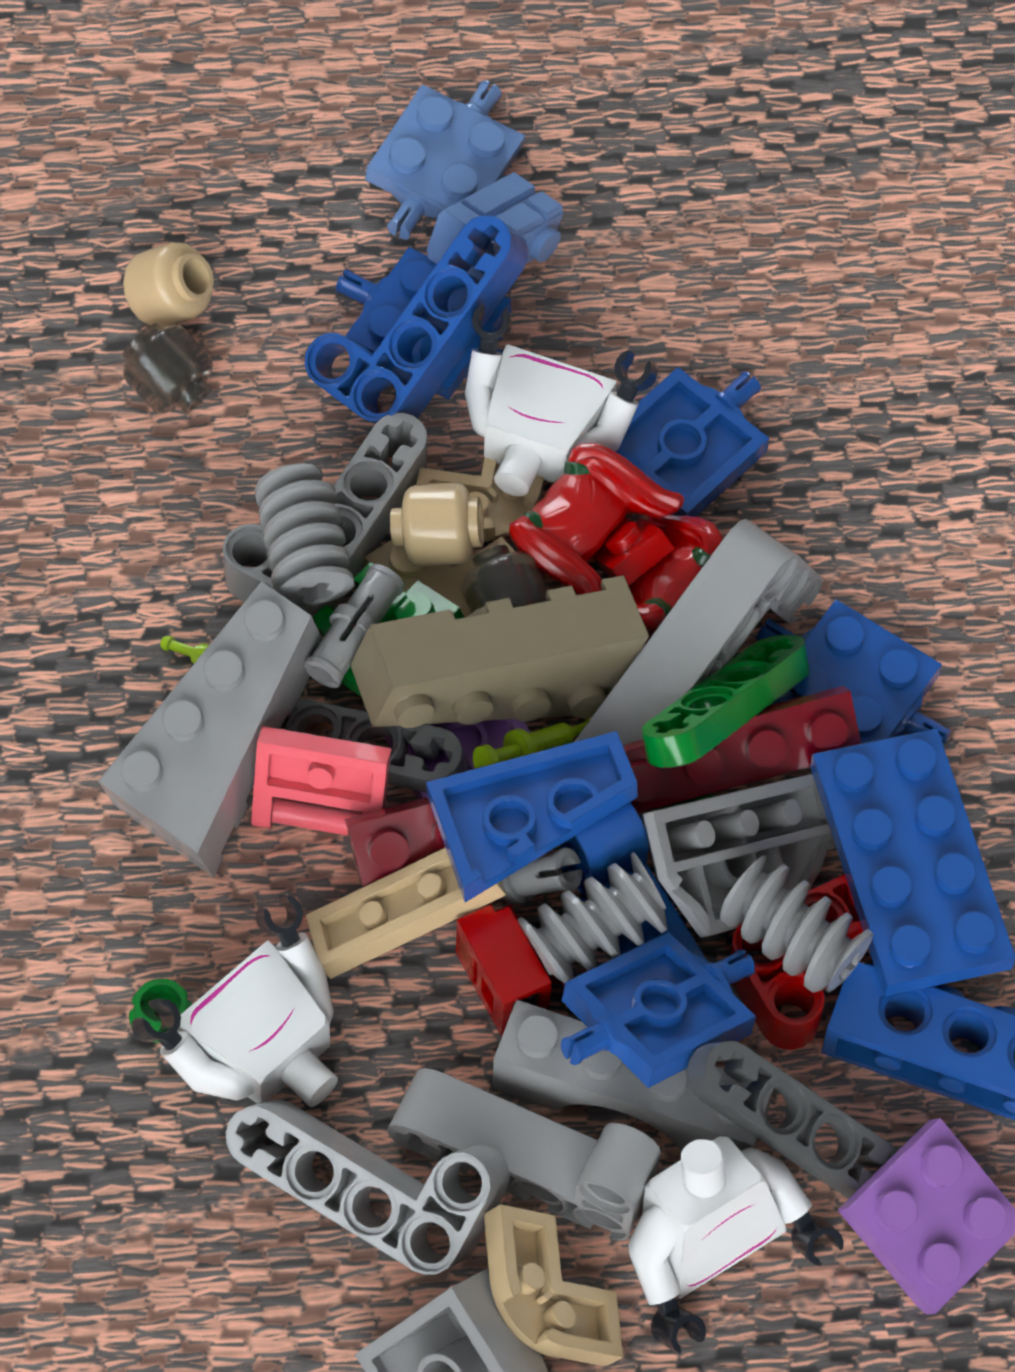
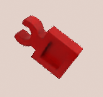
M624 517L617 528L608 535L602 547L595 553L593 558L606 576L612 578L624 575L629 586L675 548L660 528L643 518L634 522Z

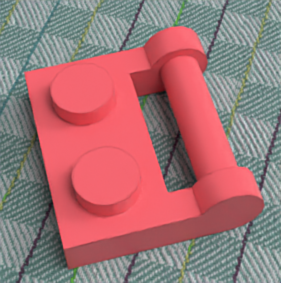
M262 726L257 740L251 825L271 829L273 823L348 836L344 819L385 809L391 748Z

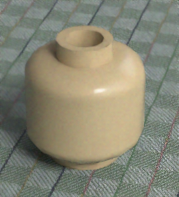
M175 242L145 250L134 256L126 267L123 280L124 294L130 309L139 320L154 327H167L191 320L202 314L211 301L214 284L213 272L205 258L188 244Z
M457 482L411 486L403 496L402 508H392L390 512V531L393 546H404L410 562L419 567L466 563L471 558L474 548L482 547L484 542V521L480 497H471L466 486Z

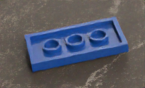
M938 729L812 754L810 768L863 931L869 929L874 933L868 948L884 997L1012 970L1015 963V953Z

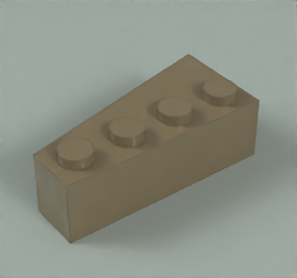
M624 575L602 579L600 586L602 591L576 595L572 586L547 590V601L513 608L510 598L485 602V606L473 611L464 618L455 619L452 610L449 609L370 625L350 666L372 727L401 726L403 728H415L423 724L459 722L463 725H472L492 720L517 719L522 722H528L546 717H593L640 653L649 637Z

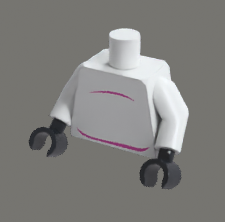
M480 305L472 317V325L480 336L479 348L472 349L465 397L473 430L478 435L484 437V457L494 460L496 464L500 465L494 477L498 488L513 496H524L528 494L536 475L544 477V480L554 483L564 474V465L568 461L572 449L581 443H598L617 451L639 405L635 400L637 392L650 388L656 381L657 369L655 364L649 360L642 376L636 380H629L627 372L629 366L633 363L635 353L631 350L621 353L616 359L614 366L615 375L621 382L616 392V380L508 344L502 355V353L497 352L498 342L505 339L509 334L511 318L504 308L501 328L493 333L485 332L481 327L485 306Z
M279 895L280 901L287 911V918L281 926L278 927L272 922L271 915L266 907H259L255 917L257 925L262 931L268 934H277L280 942L276 948L267 940L181 1015L176 1005L167 999L149 1001L150 1007L160 1016V1029L157 1032L146 1019L140 1017L133 1020L132 1032L141 1041H159L162 1045L160 1049L161 1055L195 1092L236 1101L248 1097L258 1104L270 1100L282 1088L288 1085L309 1107H314L332 1092L338 1082L337 1076L318 1059L330 1047V1022L333 1018L334 1010L325 970L307 934L297 932V928L303 920L301 904L290 895Z
M719 1136L712 1141L699 1139L690 1142L684 1147L680 1161L651 1178L646 1184L642 1216L630 1238L628 1249L648 1304L657 1305L658 1311L652 1319L651 1333L655 1340L679 1354L681 1353V1347L677 1342V1332L681 1325H683L690 1338L699 1343L703 1342L706 1336V1326L703 1320L697 1315L681 1308L676 1296L679 1299L683 1298L786 1232L785 1224L792 1222L794 1225L791 1232L793 1246L814 1265H822L813 1253V1245L820 1236L825 1235L839 1250L843 1249L844 1240L842 1235L823 1218L810 1214L808 1210L812 1206L811 1201L780 1159L752 1147L740 1151L727 1136Z

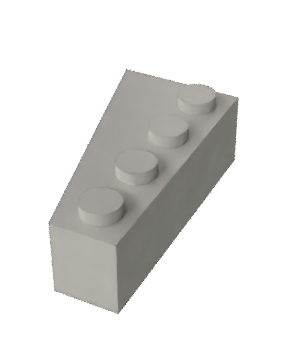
M261 581L98 781L117 808L213 878L224 858L221 853L233 827L238 829L249 806L246 800L254 785L257 740L262 726L281 729L285 718L290 717L296 707L295 704L310 677L304 665L308 657L312 656L322 641L312 616Z

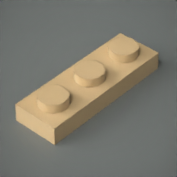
M446 848L306 914L314 950L326 975L332 979L506 896L503 882L500 881L465 903Z

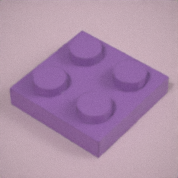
M941 1118L929 1120L838 1209L839 1213L900 1287L926 1315L936 1314L1015 1234V1208Z

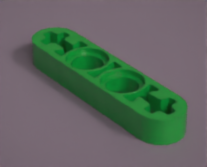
M777 635L755 642L649 720L642 727L648 763L660 768H671L696 761L802 681L810 673L804 639L797 635Z

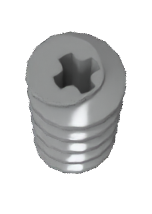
M308 463L285 465L269 471L258 480L254 489L256 503L260 507L259 518L264 529L263 538L265 548L268 550L267 558L269 569L272 571L273 590L295 605H314L334 601L348 594L354 587L353 574L346 569L350 565L348 551L342 548L345 544L344 530L338 526L341 522L339 508L334 505L337 500L335 487L328 482L321 481L323 479L322 470L315 464Z
M634 852L630 854L633 869L632 875L628 874L616 863L607 867L610 888L607 889L592 876L584 881L586 902L580 900L569 890L562 893L561 900L564 913L562 916L547 904H543L537 908L541 928L536 929L523 917L517 919L549 976L553 974L565 984L574 978L573 962L577 961L588 971L598 967L595 949L599 947L613 959L620 956L618 936L624 934L637 946L642 945L645 942L641 923L645 920L661 933L668 929L664 910L666 906L648 872Z
M762 855L742 874L724 899L720 911V920L729 928L743 923L741 937L750 944L764 939L762 953L770 960L778 959L785 955L783 970L790 976L800 975L806 971L804 986L812 993L821 991L827 986L828 993L833 991L855 969L866 953L874 933L866 929L852 940L846 935L853 919L850 914L846 912L832 923L826 921L825 918L832 901L825 896L808 907L804 902L811 887L810 883L803 880L789 891L786 890L784 884L790 868L782 864L767 875L763 872L767 856Z

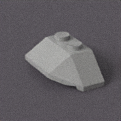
M813 774L642 813L656 877L699 937L718 934L738 927L729 928L720 920V911L724 899L734 884L762 855L767 856L763 872L767 875L782 864L790 868L784 884V888L789 891L803 880H806L812 886L820 873L827 851L835 847Z

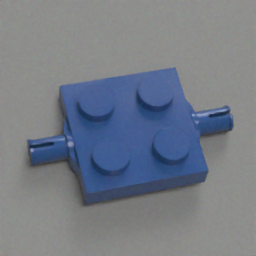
M408 247L390 274L377 284L353 273L350 269L344 270L343 276L340 275L337 281L336 292L342 293L364 305L362 313L345 337L374 353L437 264L423 253ZM466 286L456 288L451 293L448 299L449 312H455L465 304L468 297ZM504 296L482 327L483 331L493 333L501 328L504 308L509 315L512 312L510 298ZM478 334L436 394L449 400L462 381L468 377L472 349L479 348L480 336ZM430 336L421 338L415 344L412 354L414 363L423 361L429 355L432 348ZM497 348V352L503 355V350Z
M677 367L638 402L639 405L621 446L615 452L638 467L662 488L679 493L684 497L683 506L678 512L671 514L672 516L696 517L767 452L769 437L749 423L740 410L748 400L761 390L758 380L754 376L750 379L751 373L742 372L738 378L720 392L701 385Z
M835 599L817 625L801 636L805 641L810 673L770 705L845 686L851 691L861 744L902 736L905 733L912 734L936 728L939 731L942 743L945 744L951 729L945 728L920 712L923 697L940 676L942 664ZM769 618L765 622V627L762 626L758 632L756 641L771 636L795 634Z
M668 931L567 981L564 987L562 1002L587 1028L561 1040V1050L566 1060L570 1058L572 1065H577L602 1050L609 1051L616 1055L647 1088H650L688 1068L691 1056L699 1047L708 1043L738 1042L750 1036L756 1016L733 994L730 985L754 974L755 965L750 955L745 957L746 951L739 949L734 954L716 963H708L706 960L689 952Z

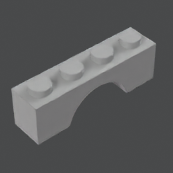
M516 1000L494 1056L492 1089L555 1110L569 1105H593L628 1114L661 1131L675 1143L680 1152L692 1141L699 1139L712 1141L719 1136L729 1137L740 1151L749 1147L756 1149L759 1141L758 1138L702 1102L692 1092L688 1083L687 1068L647 1088L616 1055L609 1051L602 1050L581 1061V1063L572 1065L570 1058L566 1060L562 1053L561 1040L587 1028V1026L582 1021ZM714 1066L722 1075L719 1085L737 1084L746 1089L751 1083H738L729 1077L723 1068ZM773 1089L766 1094L763 1102V1113L766 1118Z

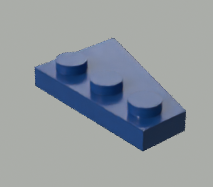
M617 731L426 782L428 800L465 903L638 798L637 780Z

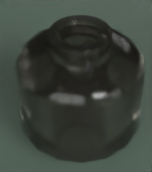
M153 323L138 334L122 354L127 361L123 369L124 380L158 414L172 412L178 407L187 414L202 403L212 390L206 381L213 370V359L180 325L170 324L161 327L159 323Z
M507 545L495 546L477 554L472 559L475 568L465 575L460 585L470 613L485 606V602L510 598L513 608L546 602V592L549 590L539 566L530 554L526 552L510 553Z

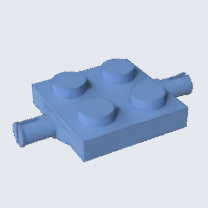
M481 81L468 104L457 102L423 84L420 86L366 170L365 181L391 193L401 203L400 208L387 224V229L391 234L396 236L400 230L399 238L407 240L422 215L438 218L439 212L503 178L523 147L525 135L488 116L502 95L497 85L493 84L489 90L490 81Z

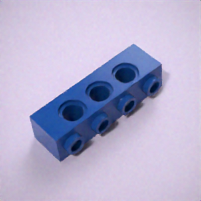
M859 962L843 982L826 1030L821 1054L1015 1120V1009L1007 1006L992 1008L966 999L960 991L947 985H937L884 997L873 962L868 964ZM895 1016L904 1017L910 1020L916 1026V1029L911 1031L898 1030L892 1027L887 1019ZM957 1038L968 1039L975 1043L980 1051L976 1053L962 1052L953 1046L951 1040Z

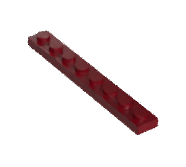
M840 686L769 705L704 756L683 766L660 768L649 764L643 739L624 744V750L637 780L638 798L630 803L637 813L807 768L810 767L812 754L861 744L851 691L845 686ZM428 797L344 819L358 878L363 887L445 848Z

